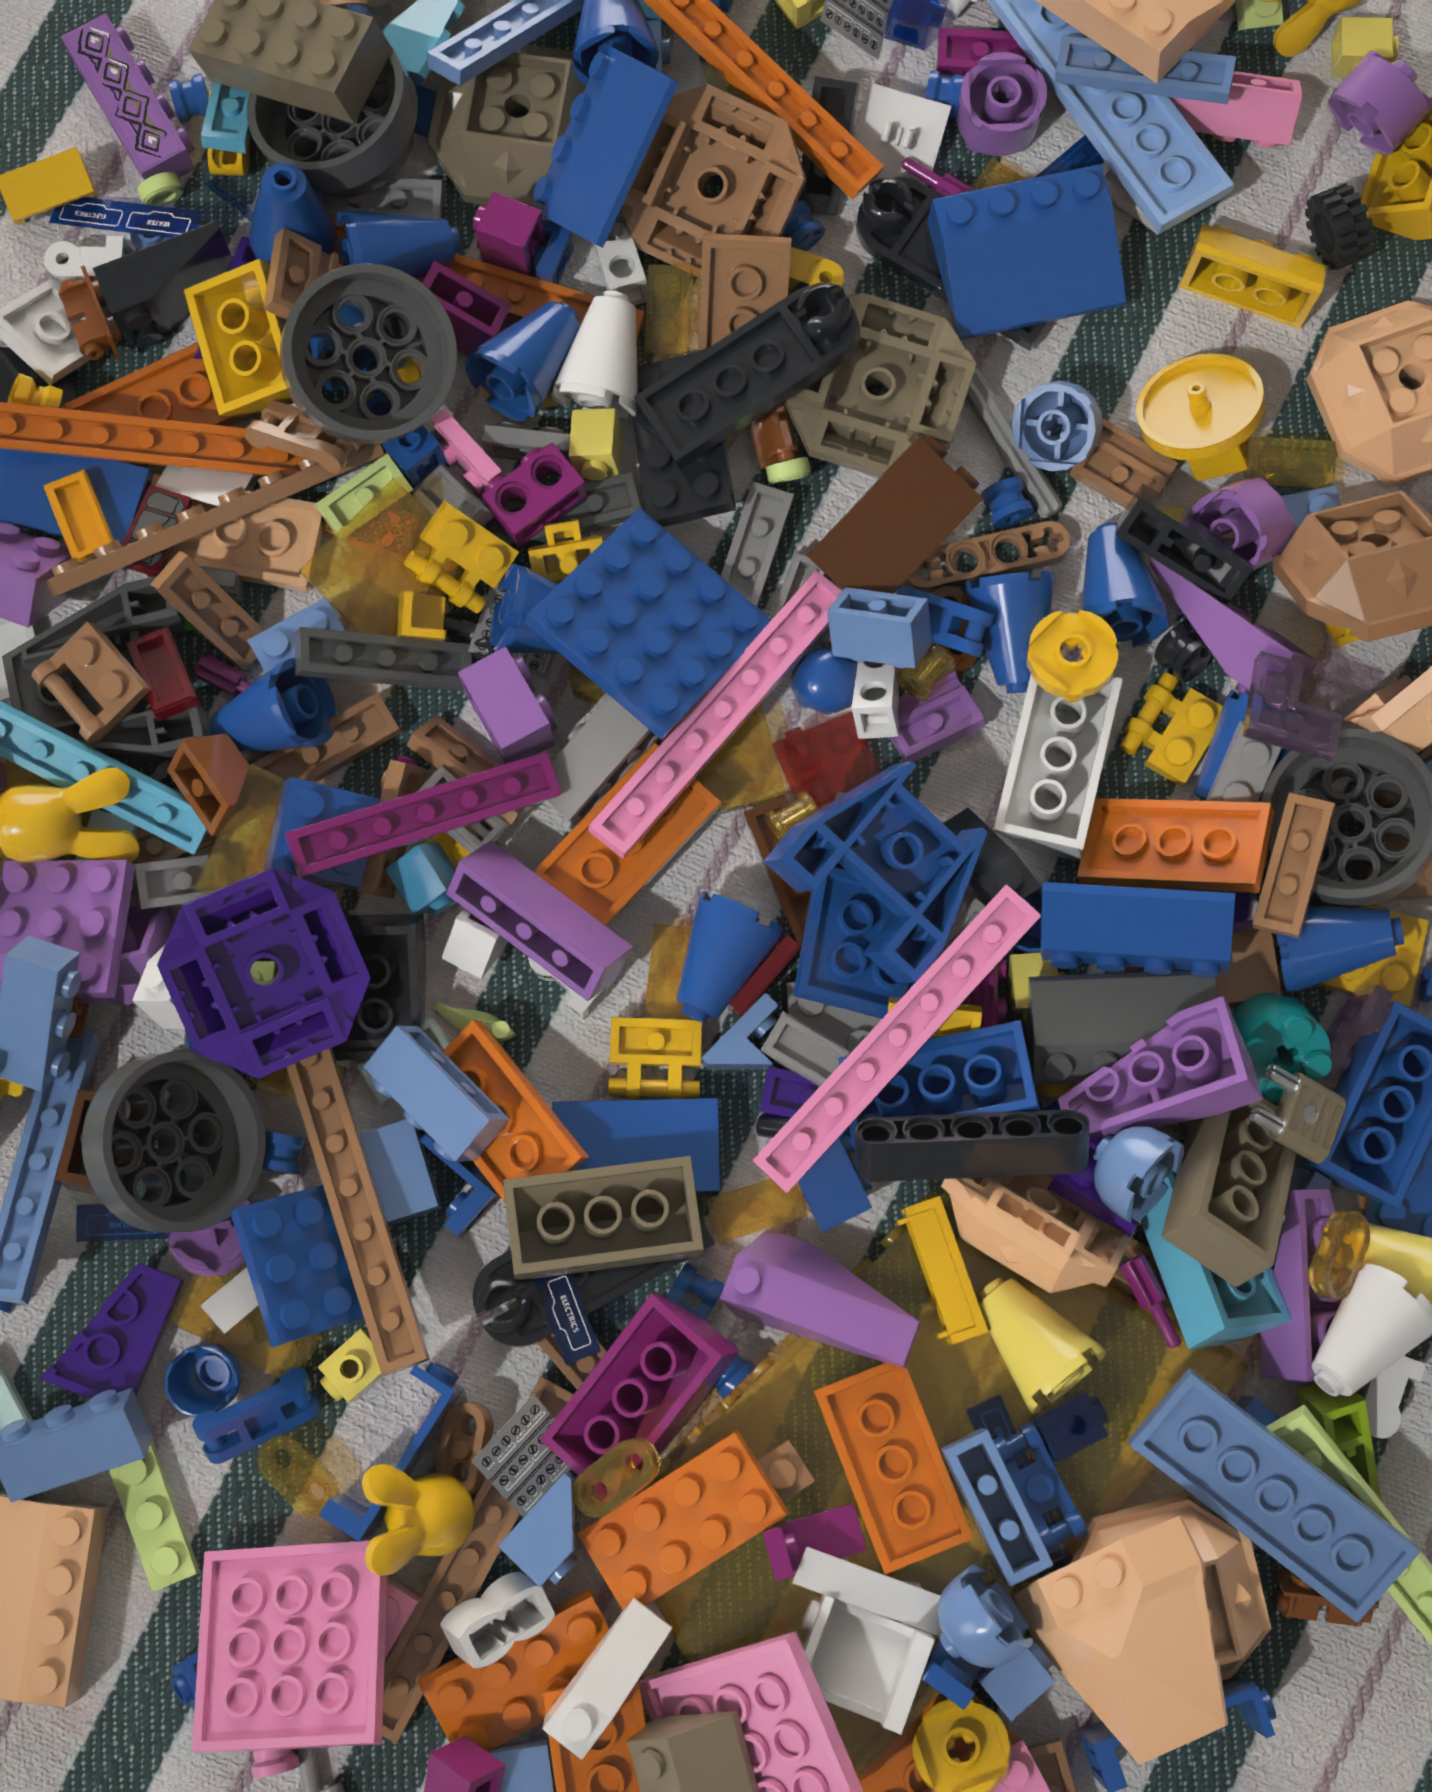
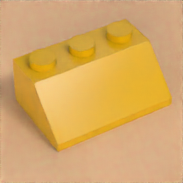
M1432 110L1391 154L1382 155L1376 153L1360 202L1361 204L1366 203L1368 208L1366 215L1367 218L1372 219V226L1415 241L1432 239Z
M1202 224L1179 288L1300 329L1322 292L1326 265L1315 262L1312 257L1305 254H1291L1276 249L1271 243L1264 240H1250L1235 235L1224 226Z
M261 259L254 260L184 289L217 410L221 416L262 411L271 401L287 405L294 403L284 383L280 365V342L286 320L263 309L270 263Z

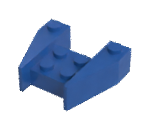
M913 761L888 767L792 826L763 861L796 892L816 890L837 863L845 868L894 913L863 953L895 982L916 983L945 947L988 833L982 827L961 830L956 836L901 784L917 766Z

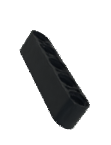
M1066 1109L869 1118L859 1122L855 1127V1167L857 1174L861 1178L875 1182L1072 1174L1084 1170L1088 1165L1090 1121L1083 1113Z

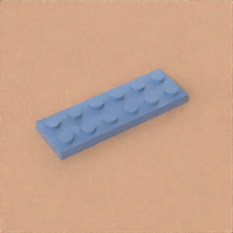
M1191 1368L1187 1369L1128 1439L1129 1445L1357 1623L1420 1553L1417 1544Z

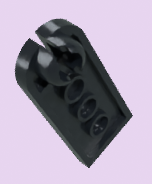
M880 178L872 181L869 184L868 193L864 192L863 201L857 215L856 232L860 244L866 252L877 260L948 302L927 224L932 199L943 196L910 178ZM1049 322L999 333L1031 351Z
M823 282L803 287L634 396V399L681 469L844 363L853 354L860 339V324L855 310L851 305L848 295H845L844 289L840 285Z
M699 1215L704 1252L713 1247L715 1242ZM511 1250L490 1261L477 1276L473 1288V1305L477 1316L480 1317L516 1298L519 1305L494 1319L490 1317L481 1323L485 1331L495 1341L505 1346L514 1348L530 1347L561 1331L559 1325L562 1329L567 1328L573 1324H570V1322H578L581 1320V1316L582 1318L587 1317L691 1258L519 1281L514 1279ZM567 1279H568L569 1284H570V1286H571L572 1292H571L570 1287H569V1285H568ZM567 1299V1301H564V1304H566V1303L569 1302V1305H568V1304H567V1306L565 1305V1308H564V1305H563L562 1301Z

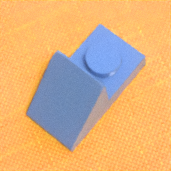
M765 993L701 1057V1063L707 1069H768V1067H772V1062L749 1040L755 1036L760 1041L775 1026L777 1020L773 1015L777 1012L779 1005Z

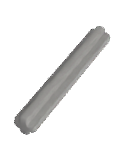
M975 368L966 396L967 401L1014 476L1022 479L1024 484L1023 490L1040 517L1043 519L1051 517L1061 509L1062 501L1041 468L1032 465L1028 461L1031 458L1027 453L1024 454L1022 448H1017L1013 438L1011 420L978 368Z

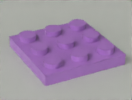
M59 860L35 863L4 861L0 882V993L5 954L29 935L80 953L77 971L81 973L82 978L74 998H115L135 865L128 860Z

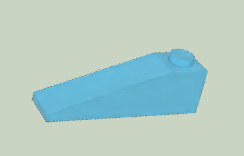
M418 0L382 29L383 34L394 48L415 87L426 79L431 70L427 65V52L449 39L451 33L448 30L454 21L460 17L465 7L460 1Z

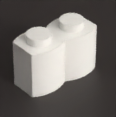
M513 1572L494 1581L484 1591L481 1598L470 1599L454 1607L443 1618L440 1626L453 1652L471 1667L481 1668L503 1657L515 1641L531 1638L541 1632L552 1621L555 1613L542 1586L539 1587L531 1578L521 1572Z

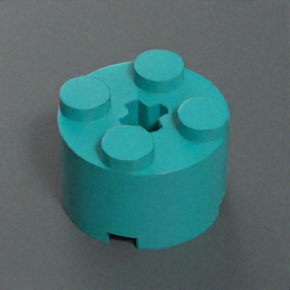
M1261 993L1247 999L1234 1010L1232 1015L1250 1054L1261 1093L1268 1100L1280 1102L1284 1091L1283 1087L1265 1078V1072H1268L1266 1069L1271 1064L1279 1066L1292 1075L1300 1072L1316 1082L1328 1075L1332 1067L1329 1038L1321 1025L1300 1000L1292 996H1278L1276 993Z

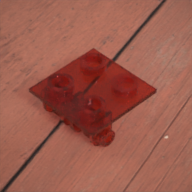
M852 712L805 731H802L801 727L794 728L785 733L786 738L772 743L803 820L833 802L838 792L848 793L880 773L866 739H858Z

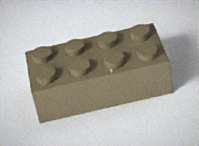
M214 0L188 49L212 82L350 123H355L393 50L374 17L314 0Z
M1263 1097V1100L1219 1115L1190 1120L1184 1142V1156L1176 1175L1161 1236L1234 1287H1238L1274 1265L1296 1157L1294 1151L1271 1139L1269 1130L1250 1120L1249 1115L1253 1114L1251 1110L1256 1106H1260L1275 1115L1277 1106L1265 1097Z

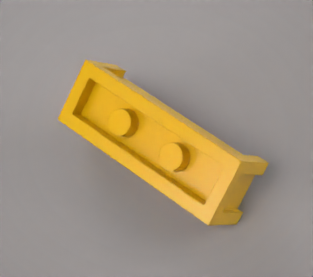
M938 1196L901 1210L903 1219L896 1221L897 1226L903 1224L907 1226L943 1328V1332L936 1334L937 1339L945 1337L948 1345H953L987 1333L988 1329L941 1197Z

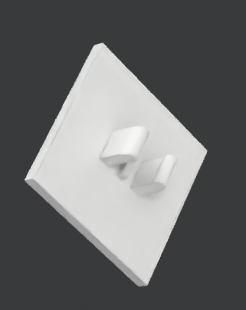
M870 82L854 138L884 165V168L877 177L910 178L928 187L927 183L904 170L902 163L905 158L910 157L933 171L952 106Z

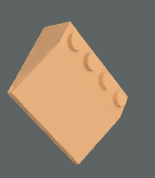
M1236 0L1035 1L1158 84Z
M0 1494V1699L64 1708L80 1699L108 1506L26 1497L10 1502L7 1494Z

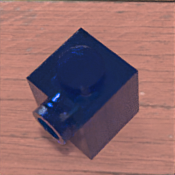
M893 0L887 18L885 39L925 50L932 27L939 29L942 25L947 3L940 2L941 0Z
M1078 1391L1029 1417L1036 1426L1051 1460L1055 1462H1060L1109 1436L1104 1427V1424L1109 1422V1418L1097 1396L1089 1398L1088 1394L1084 1391Z

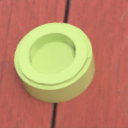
M164 172L142 181L138 185L137 191L144 206L159 208L178 200L183 193V187L176 173Z
M808 457L792 459L765 467L768 481L771 484L796 480L809 476V473H811Z

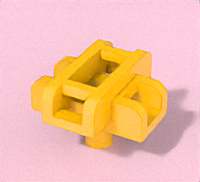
M578 518L553 524L546 523L544 527L547 544L528 548L531 570L559 584L589 556L587 548H589L591 554L603 543L602 536L581 538ZM569 537H573V538H574V540H568V541H562V542H556V543H555V540H558V539H564V538H569ZM544 556L546 557L548 571L546 570Z

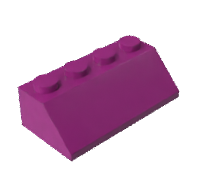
M651 1293L540 1440L607 1503L625 1497L633 1490L740 1351L706 1320L656 1293Z

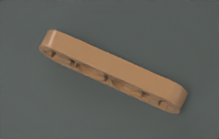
M1044 521L939 545L923 562V566L925 569L937 568L941 561L940 557H944L945 572L948 577L944 578L942 576L943 569L930 572L928 581H922L920 575H911L904 584L926 593H932L944 586L958 587L966 585V581L969 580L979 582V578L1019 573L1050 566L1060 562L1065 557L1070 545V535L1061 523ZM1044 534H1049L1051 540H1059L1054 552H1050L1047 546H1039L1033 548L1032 558L1027 557L1028 545L1040 544ZM1024 538H1029L1028 545ZM1008 542L1016 546L1019 551V558L1012 563L1000 561L995 554V548L999 544ZM960 552L970 553L975 557L977 567L969 573L960 572L953 565V557Z

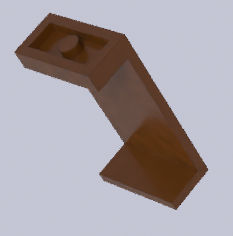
M913 434L908 439L911 445L820 542L815 539L804 550L805 554L841 589L848 587L894 594L983 500L975 491L980 483L962 466L954 471L943 460L948 452L932 436L928 435L923 441L919 436Z

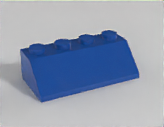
M606 43L602 52H598L590 64V79L583 94H579L571 106V121L565 134L559 136L553 146L551 153L553 161L546 176H542L535 186L533 192L534 203L532 207L541 210L542 215L547 219L602 248L679 84L673 78Z
M1043 882L1041 918L1042 961H1050L1051 966L1062 969H1073L1078 967V963L1097 964L1099 970L1120 972L1125 970V966L1144 967V972L1155 975H1167L1172 973V969L1191 970V974L1196 977H1218L1220 972L1229 973L1235 893Z
M1397 1001L1374 1005L1333 1091L1345 1098L1346 1107L1329 1155L1319 1164H1315L1302 1157L1298 1166L1310 1173L1317 1171L1331 1180V1184L1338 1188L1394 1209H1399L1432 1138V1020Z
M1021 1020L928 1039L850 1124V1137L854 1149L855 1127L859 1122L869 1118L1040 1111ZM844 1056V1057L838 1058L839 1065H840L848 1056Z

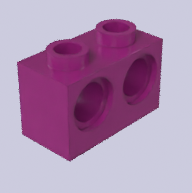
M553 442L543 449L537 447L531 450L521 460V466L509 475L503 473L495 477L486 486V492L482 494L484 505L494 516L493 519L518 549L544 530V524H552L587 497L585 481ZM547 473H555L561 477L556 484L546 486L539 482V479ZM512 499H520L526 503L524 508L518 512H509L504 509L505 504Z

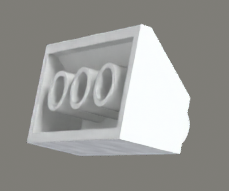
M1030 675L993 832L1035 852L1080 862L1123 679L1112 677L1110 682L1099 692L1085 696L1078 702H1067L1062 697L1055 696L1044 690Z

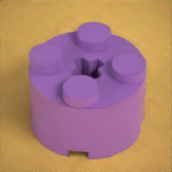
M1370 50L1334 90L1328 100V106L1336 120L1347 132L1354 126L1363 134L1359 142L1376 153L1389 155L1432 110V100L1413 83L1417 79V74L1409 65L1403 61H1397L1393 65L1377 52Z
M996 52L978 60L977 65L968 71L963 78L956 117L959 132L969 150L974 153H984L992 156H1007L1029 148L1038 132L1047 100V86L1042 73L1038 69L1035 71L1026 63L1024 57L1015 53Z
M1260 477L1239 480L1201 497L1189 512L1193 518L1253 566L1252 571L1272 562V556L1283 552L1289 543L1290 537L1294 535L1296 530L1295 520L1289 514L1282 497L1269 486L1265 479Z

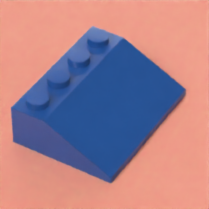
M1101 164L932 199L927 224L955 331L960 340L1126 305L1127 301L1113 205Z

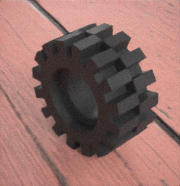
M1347 183L1315 194L1306 203L1308 208L1305 209V216L1309 219L1306 222V226L1312 233L1309 236L1311 243L1315 242L1317 256L1322 255V263L1329 265L1330 270H1339L1372 255L1371 251L1374 250L1375 246L1371 241L1375 239V235L1369 227L1373 223L1371 218H1367L1366 212L1368 208L1366 203H1360L1362 196L1359 192L1354 193V187L1352 185L1347 186Z

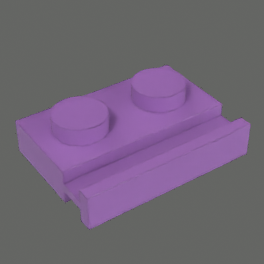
M953 670L899 697L898 737L889 738L904 762H916L984 728L985 718L965 686L961 685L956 672Z

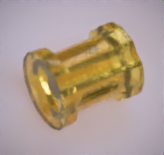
M932 642V645L917 667L903 668L897 674V679L903 689L911 696L920 701H927L933 695L932 688L944 675L951 674L955 670L956 664L943 647Z
M806 791L800 792L797 795L798 799L776 813L772 810L765 813L766 820L779 842L792 826L818 811L816 804Z

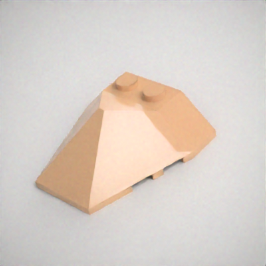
M1182 1515L1120 1539L1036 1580L1014 1595L1019 1609L1027 1620L1028 1630L1033 1641L1139 1765L1229 1725L1219 1659H1215L1211 1627L1214 1626L1211 1610H1208L1203 1580L1206 1578L1204 1561Z

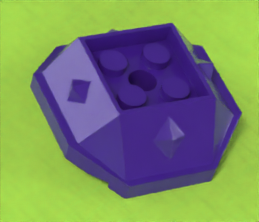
M274 867L183 903L157 963V967L194 1051L217 1062L236 1068L257 1079L346 1042L371 978L335 892ZM260 958L274 960L278 965V971L274 978L268 981L255 979L250 970L256 960Z

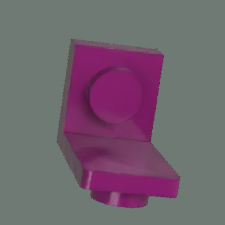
M852 1504L772 1525L762 1531L775 1581L794 1577L793 1572L797 1571L806 1547L840 1559L862 1553L866 1549L856 1509Z

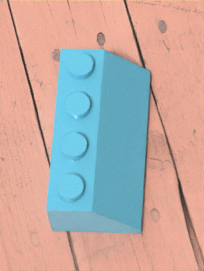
M1169 1169L1163 1181L1164 1184L1169 1186L1168 1190L1156 1206L1140 1221L1188 1350L1224 1345L1290 1322L1291 1317L1271 1267L1238 1287H1234L1161 1237L1177 1175Z

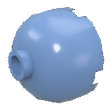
M1067 381L1041 384L1028 392L1026 397L1021 399L1015 408L1012 420L1014 442L1018 449L1022 448L1024 454L1027 453L1031 458L1028 461L1035 467L1048 471L1067 470L1087 459L1098 445L1103 430L1102 411L1094 396L1081 385Z
M1140 1125L1126 1128L1114 1137L1108 1135L1103 1138L1093 1155V1158L1097 1161L1094 1169L1095 1189L1101 1201L1127 1222L1131 1223V1218L1135 1221L1141 1220L1156 1206L1168 1190L1169 1186L1164 1184L1163 1181L1169 1169L1177 1174L1184 1156V1145L1157 1129Z
M972 1564L955 1577L941 1594L938 1602V1622L942 1633L939 1635V1638L945 1650L955 1659L962 1657L972 1665L988 1669L1001 1667L1027 1650L1033 1644V1639H1024L1022 1633L1029 1628V1625L1006 1589L998 1581L990 1587L980 1578L987 1571Z

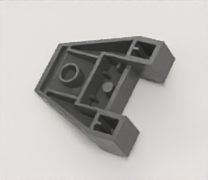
M157 576L121 585L2 656L11 706L107 756L162 763L174 757L183 739L210 735L208 714L201 705L158 722L145 695L102 739L93 744H88L79 734L80 726L47 687L41 688L31 677L33 670L40 663L50 659L87 621L96 623L135 670L136 668L126 642L166 626L169 627L172 634L188 631L184 628V616L150 585ZM68 668L61 677L93 715L97 716L103 710L102 706Z

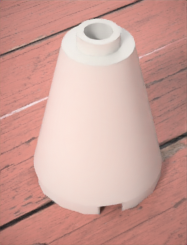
M604 291L603 296L593 298L552 386L550 396L555 402L569 408L571 400L583 406L582 410L615 408L619 419H627L628 412L634 417L638 408V404L634 399V396L638 394L636 307L629 302V296L617 291Z
M1370 1263L1365 1264L1362 1269L1360 1268L1355 1272L1312 1363V1369L1316 1374L1314 1377L1316 1384L1329 1395L1335 1397L1339 1394L1351 1396L1432 1335V1305L1424 1295L1420 1293L1416 1299L1403 1289L1408 1281L1385 1267Z

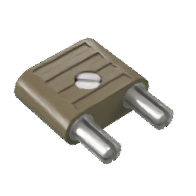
M1275 1064L1269 1065L1266 1069L1268 1072H1265V1078L1283 1087V1094L1275 1115L1260 1106H1256L1251 1110L1253 1114L1249 1115L1250 1120L1269 1130V1136L1274 1141L1315 1164L1322 1163L1331 1151L1345 1111V1098L1300 1072L1292 1075Z

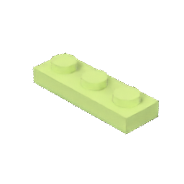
M152 1439L145 1458L110 1469L109 1472L151 1591L154 1592L198 1574L200 1569Z

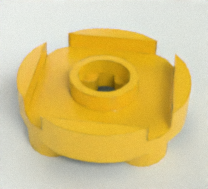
M1078 610V614H1063V611L1054 612L1043 618L1031 633L1026 659L1027 668L1030 670L1033 679L1044 690L1055 696L1062 697L1067 702H1078L1085 696L1093 695L1102 690L1112 679L1118 660L1117 639L1109 624L1094 613ZM1064 647L1070 650L1076 647L1081 648V661L1069 662L1065 660V654L1061 649Z
M950 1699L939 1702L927 1711L922 1718L923 1722L919 1726L912 1744L916 1768L926 1785L935 1792L995 1791L999 1784L1008 1777L1009 1763L1012 1755L1009 1735L1000 1717L990 1708L987 1709L984 1705L975 1703L974 1700L970 1701L965 1710ZM959 1737H963L966 1744L975 1743V1750L970 1753V1760L966 1762H961L959 1758L951 1759L949 1757V1751L955 1749L954 1740Z

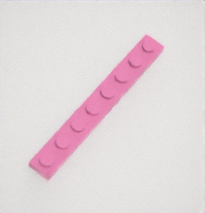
M816 570L745 649V652L704 695L592 821L588 831L624 860L829 627L827 610L842 590Z
M1006 884L759 1152L752 1162L782 1190L788 1193L1036 923L1041 915Z

